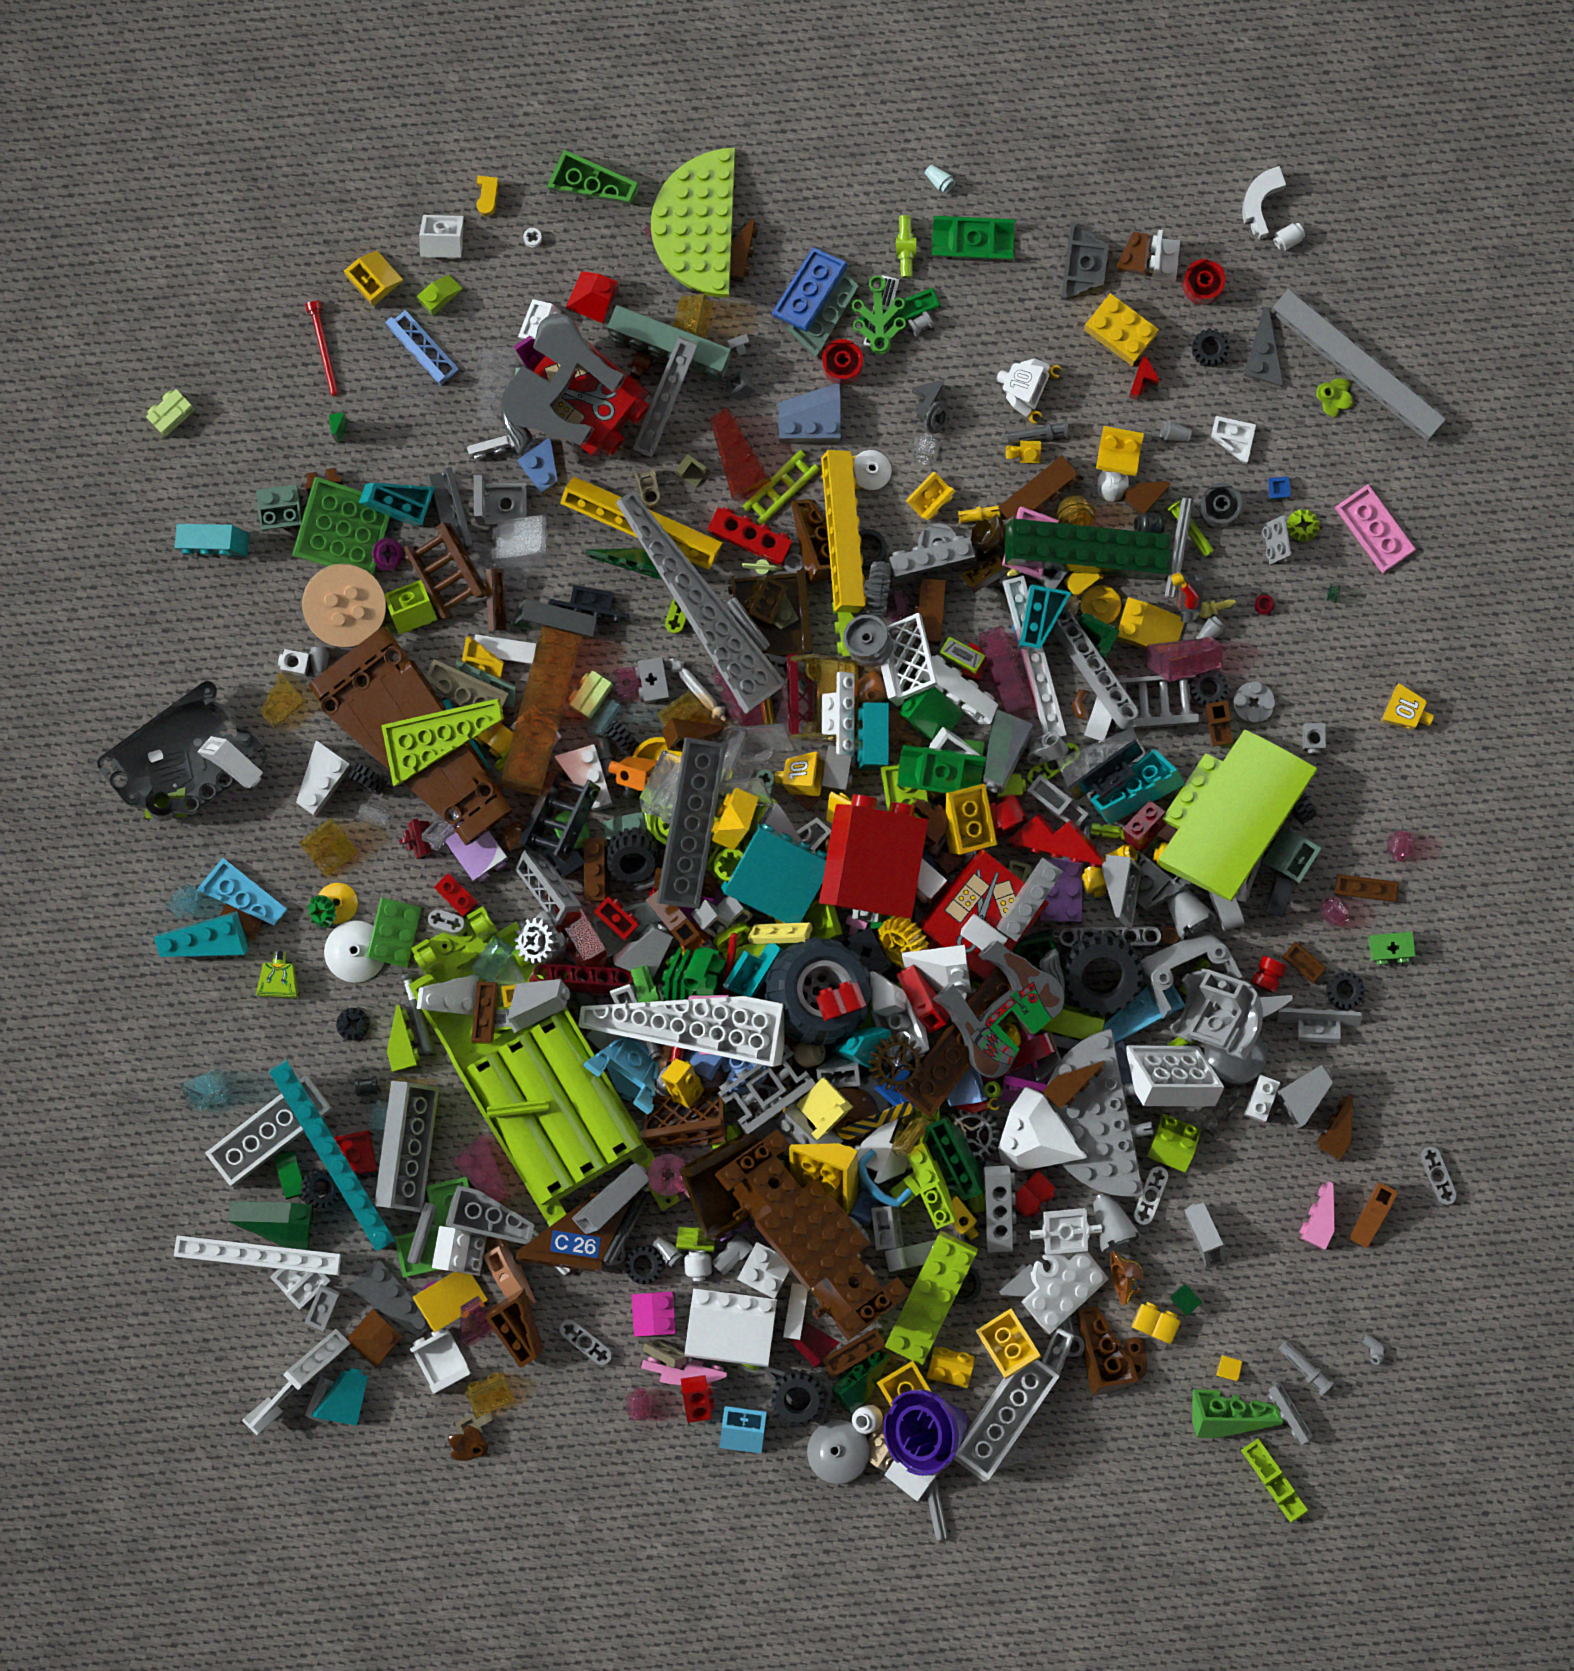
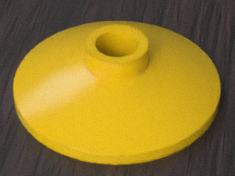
M332 883L324 887L319 895H325L330 898L332 902L335 899L340 900V905L335 906L336 917L333 924L345 923L355 915L358 908V898L350 886L343 883ZM319 909L318 912L322 914L325 910Z

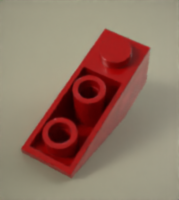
M914 964L897 973L899 982L917 1018L927 1031L931 1033L946 1025L949 1013L933 999L937 993Z

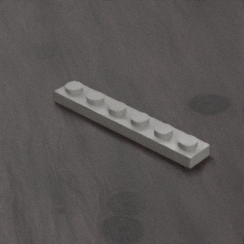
M681 336L678 337L634 445V450L650 457L654 455L698 344Z

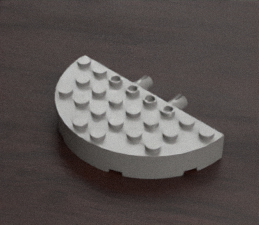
M1110 1028L1088 1036L1071 1048L1061 1059L1062 1062L1053 1071L1048 1085L1059 1074L1101 1060L1105 1061L1102 1065L1105 1069L1097 1078L1093 1075L1088 1080L1090 1085L1082 1093L1079 1090L1073 1096L1075 1101L1068 1108L1063 1106L1060 1109L1049 1098L1048 1103L1054 1112H1057L1075 1138L1074 1142L1078 1148L1087 1156L1084 1159L1061 1163L1067 1171L1080 1182L1100 1192L1118 1196H1138L1144 1194V1188L1134 1140L1136 1137L1154 1135L1153 1129H1148L1152 1128L1151 1122L1133 1125L1130 1122L1126 1099L1127 1096L1137 1094L1135 1093L1133 1083L1125 1084L1122 1080L1113 1029Z

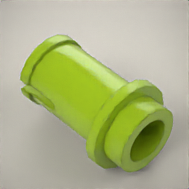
M991 1081L985 1085L984 1093L990 1098H998L1002 1095L1003 1089L998 1083Z

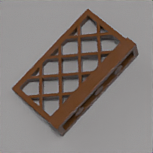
M720 1086L704 1089L699 1097L701 1100L694 1107L691 1106L689 1108L691 1110L684 1117L678 1113L685 1106L679 1104L674 1110L668 1107L673 1102L671 1095L653 1097L652 1104H660L661 1107L654 1114L652 1112L649 1114L644 1112V1127L641 1131V1139L646 1147L653 1148L726 1136L725 1103L720 1096L714 1103L708 1100L713 1094H718L721 1091ZM704 1103H707L711 1107L702 1114L698 1110ZM666 1109L670 1114L663 1121L659 1118V1115ZM714 1110L719 1112V1118H708ZM695 1113L700 1116L696 1122H688ZM675 1116L680 1119L677 1125H668ZM655 1120L661 1123L657 1128L650 1129V1125Z

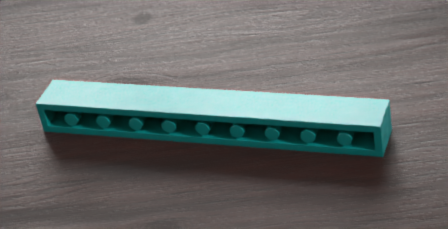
M288 1059L270 1068L269 1073L375 1250L378 1251L395 1241L391 1231L376 1206H374L373 1201Z

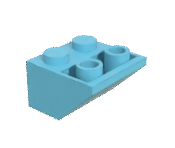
M725 1406L720 1448L761 1453L767 1411Z

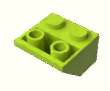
M1163 1114L1150 1144L1147 1157L1186 1172L1194 1156L1202 1129Z

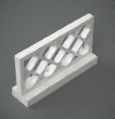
M919 613L887 626L889 633L894 630H900L896 640H893V651L890 657L880 665L888 699L896 706L904 704V699L938 685L922 617ZM917 621V627L914 632L908 631L909 625ZM905 633L912 635L907 645L900 643ZM916 638L921 639L922 642L918 650L912 648ZM898 646H901L904 650L898 658L894 655V652ZM909 650L915 652L911 662L904 660ZM920 655L926 658L922 667L915 665ZM902 663L909 665L904 675L899 674L898 671ZM913 668L920 670L915 680L909 678ZM924 673H928L931 680L926 683H920ZM905 682H912L911 688L903 692Z

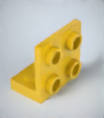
M1103 426L1096 468L1105 472L1111 471L1122 473L1123 475L1136 476L1144 433Z

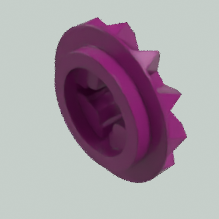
M379 539L373 545L374 549L371 554L373 555V562L376 563L378 568L388 571L400 565L403 552L400 544L395 539ZM386 548L387 552L393 554L392 556H388L387 559L386 556L381 555V553L386 551Z

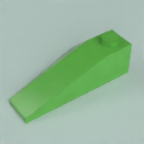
M1193 1389L1192 1423L1197 1438H1220L1283 1424L1279 1407L1256 1400H1252L1249 1404L1239 1400L1240 1396L1233 1395L1232 1399L1221 1397V1391Z

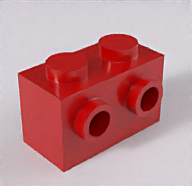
M607 897L594 913L626 942L639 928L637 924L639 920L631 912L628 914L621 909L623 905L616 898L611 900Z

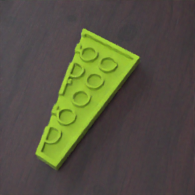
M500 699L381 725L393 786L401 784L504 720Z

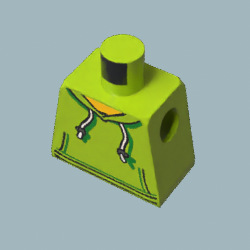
M273 951V963H263L256 991L257 997L298 999L295 965L285 964L286 952Z

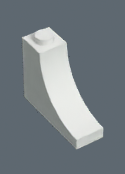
M211 736L198 750L201 756L218 765L244 787H254L261 780L260 775L263 772L227 739Z

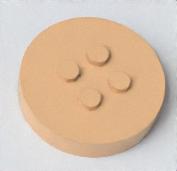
M334 564L320 570L308 582L303 594L302 610L307 625L319 639L333 646L351 647L359 645L380 628L385 616L386 601L380 584L368 571L352 564Z

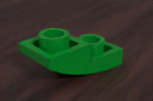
M292 1151L275 1156L274 1159L285 1199L288 1200L303 1195L302 1192L300 1193V1189H302L300 1184L303 1181L295 1152Z

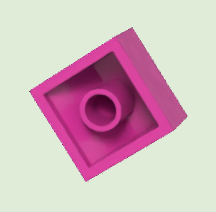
M673 1291L631 1294L634 1337L676 1334Z

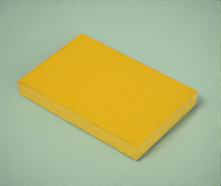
M460 1272L449 1274L412 1297L434 1333L487 1301L473 1275Z

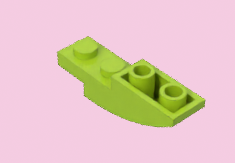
M926 1142L906 1150L905 1153L922 1189L920 1194L936 1230L955 1222V1213L946 1182L938 1162L933 1160Z

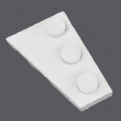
M479 974L420 987L417 1009L474 1016Z

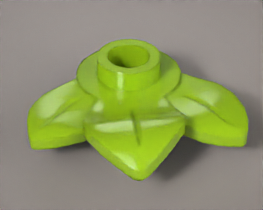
M1336 378L1331 383L1325 382L1320 384L1317 388L1316 395L1323 404L1324 412L1333 418L1337 416L1339 409H1349L1354 406L1353 398L1347 392L1351 385L1348 380ZM1325 389L1329 390V396L1325 394Z

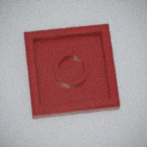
M370 1130L334 1137L356 1175L377 1171Z

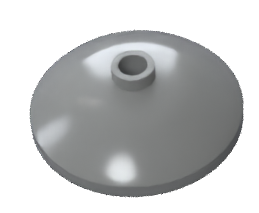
M833 1420L824 1423L823 1426H819L812 1434L808 1443L807 1456L812 1470L818 1477L829 1483L844 1484L856 1479L865 1470L869 1461L870 1447L865 1434L856 1431L853 1423L844 1420ZM834 1447L838 1448V1453L836 1455H833L832 1449Z

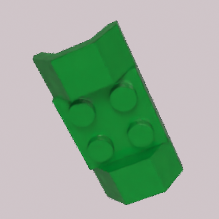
M933 216L932 256L959 259L1013 260L1015 219Z
M903 745L898 768L897 786L949 793L980 785L986 757L965 754L963 752Z

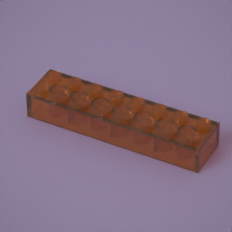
M542 626L500 786L541 796L582 636Z

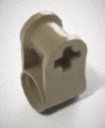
M651 468V471L640 474L635 472L643 504L648 509H656L661 503L655 469ZM655 495L657 499L654 502H648L646 497Z

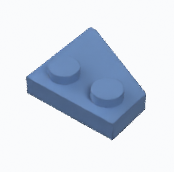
M547 438L517 460L541 494L558 482L550 438Z

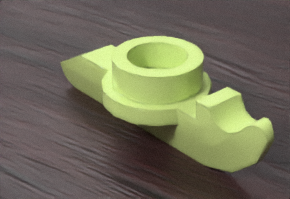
M764 559L758 560L756 564H742L743 568L755 569L761 575L766 574L768 571L782 570L779 566L769 565Z

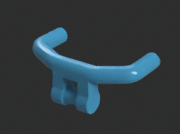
M870 1149L858 1161V1172L861 1178L860 1186L863 1189H867L873 1200L878 1199L892 1207H900L914 1193L907 1188L897 1199L884 1194L869 1178L865 1167L877 1155L873 1149Z

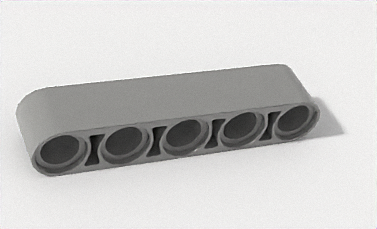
M1127 927L1065 928L1058 936V942L1064 948H1073L1072 944L1076 941L1081 942L1085 933H1091L1094 936L1093 933L1100 932V935H1104L1105 932H1111L1115 937L1117 935L1123 937L1125 942H1127L1125 933L1132 932L1136 937L1135 941L1130 943L1132 947H1153L1161 939V933L1156 927H1132V929ZM1147 932L1155 933V942L1147 941L1145 937ZM1064 933L1072 934L1073 942L1065 943L1062 935Z

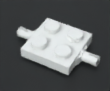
M1085 1208L1043 1212L1044 1225L1042 1230H1030L1031 1240L1043 1238L1046 1255L1088 1251L1089 1235L1102 1233L1101 1224H1088Z

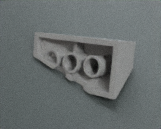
M459 1185L451 1201L446 1226L522 1244H527L531 1241L534 1229L533 1223L481 1191Z

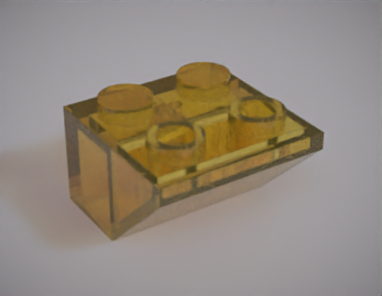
M690 690L656 714L664 728L671 718L713 724Z
M331 817L298 842L326 878L359 853Z

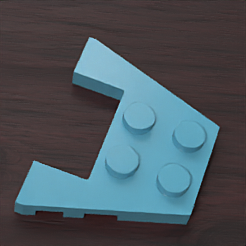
M621 1036L584 1063L583 1066L597 1077L602 1074L607 1064L611 1065L641 1088L633 1104L646 1114L653 1110L652 1100L656 1091L654 1085L658 1076L659 1060L652 1061L648 1056V1047L635 1038Z

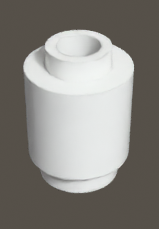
M1299 223L1290 224L1275 233L1274 243L1278 249L1282 248L1286 251L1300 243L1305 237V232Z

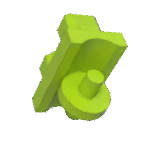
M678 1227L677 1249L714 1252L715 1240L712 1241L711 1238H705L702 1229H699V1227Z

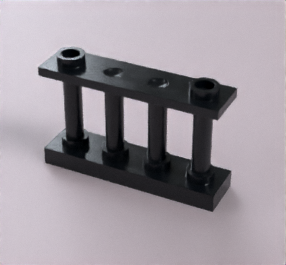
M552 768L518 843L534 852L538 845L555 850V856L567 862L601 787L587 779L585 786L567 781L568 776L560 770ZM563 789L581 794L576 805L559 800ZM555 807L572 813L567 824L550 818ZM546 826L564 831L559 843L542 837Z

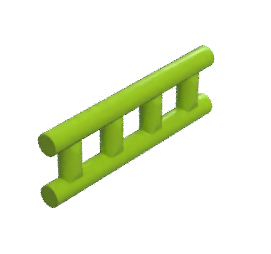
M801 450L742 506L747 512L753 508L760 515L756 520L759 524H765L820 470L816 464L809 468L801 460L806 456ZM795 465L804 473L796 482L787 475ZM780 480L789 487L782 496L773 489ZM766 494L775 502L767 511L758 503Z

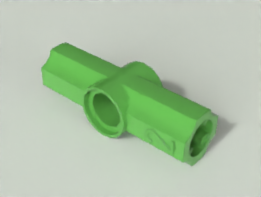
M649 965L631 969V975L637 990L636 997L638 1003L661 1001L660 993L657 986L654 985Z

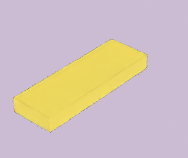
M811 923L754 924L748 940L750 944L805 942V939H809L813 927Z

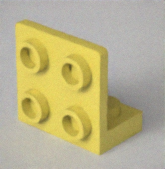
M825 1077L797 1103V1107L817 1128L812 1133L817 1140L825 1136L853 1108Z

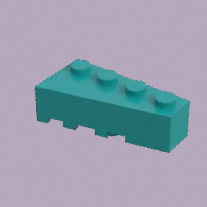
M1155 748L1130 767L1137 778L1104 801L1098 794L1090 799L1100 816L1110 825L1144 807L1149 800L1153 802L1185 785L1178 770Z

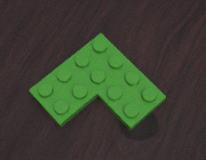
M467 1177L426 1186L429 1203L436 1206L433 1217L435 1227L429 1230L419 1264H413L407 1260L416 1232L394 1236L403 1278L439 1270L432 1268L439 1226L448 1227L446 1226V1221L457 1186L470 1188Z

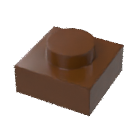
M795 794L793 799L809 812L822 795Z

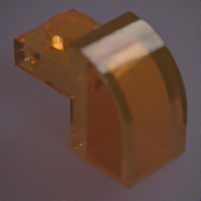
M892 707L889 712L888 742L895 748L899 741L903 742L902 746L920 747L922 739L905 731L908 721L898 714L899 710Z

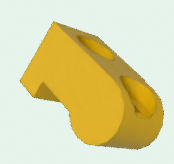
M478 175L477 186L482 189L481 196L476 203L480 215L489 217L495 212L499 180L496 177Z

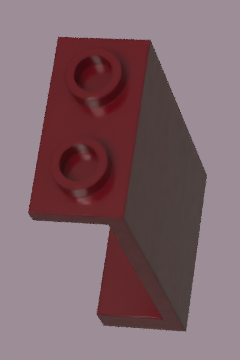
M803 1320L800 1340L787 1338L814 1367L840 1343Z

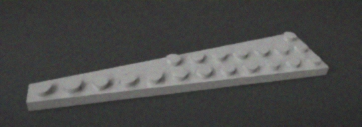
M631 491L616 502L744 713H748L787 684L635 492Z

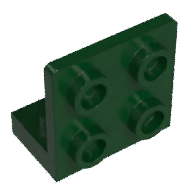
M1083 612L1078 623L1090 641L1098 646L1097 651L1105 661L1120 631L1113 625L1106 624L1095 616Z

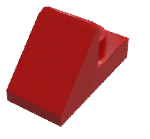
M1143 355L1129 398L1137 400L1138 395H1143L1146 386L1145 383H1142L1143 381L1157 386L1160 382L1147 357Z

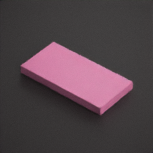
M1369 484L1335 507V510L1382 574L1416 551Z

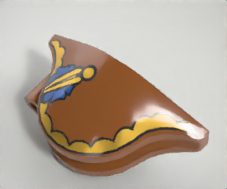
M1110 1251L1113 1284L1121 1305H1127L1131 1295L1141 1292L1140 1286L1144 1280V1272L1137 1261L1126 1259L1117 1251Z

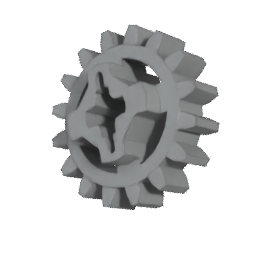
M541 918L527 919L526 923L520 924L522 930H516L519 938H515L514 941L518 942L519 945L515 949L521 950L519 956L525 957L526 962H546V958H552L550 952L557 950L553 947L554 944L558 943V940H554L557 932L551 931L554 926L547 925L548 920H541Z

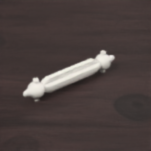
M670 659L672 664L671 671L679 673L681 680L704 706L712 710V718L725 721V707L717 706L716 700L689 670L684 669V661Z

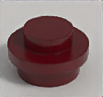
M1260 595L1254 602V609L1260 615L1270 614L1275 607L1274 600L1269 595Z

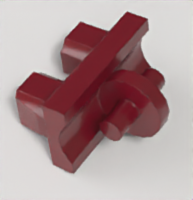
M418 818L412 819L411 822L407 823L409 830L403 831L404 838L400 839L399 843L400 845L406 844L407 851L414 850L415 858L419 859L433 852L435 845L433 839L423 841L422 834L429 833L431 829L429 821H419Z

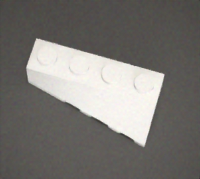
M938 655L931 656L938 685L935 687L978 724H990L998 706L993 701L995 698L985 691L983 693L977 689L978 685L970 679L967 681L961 677L962 673L954 667L949 668L945 665L946 661ZM920 670L916 672L915 677H917ZM924 673L920 681H930V675Z

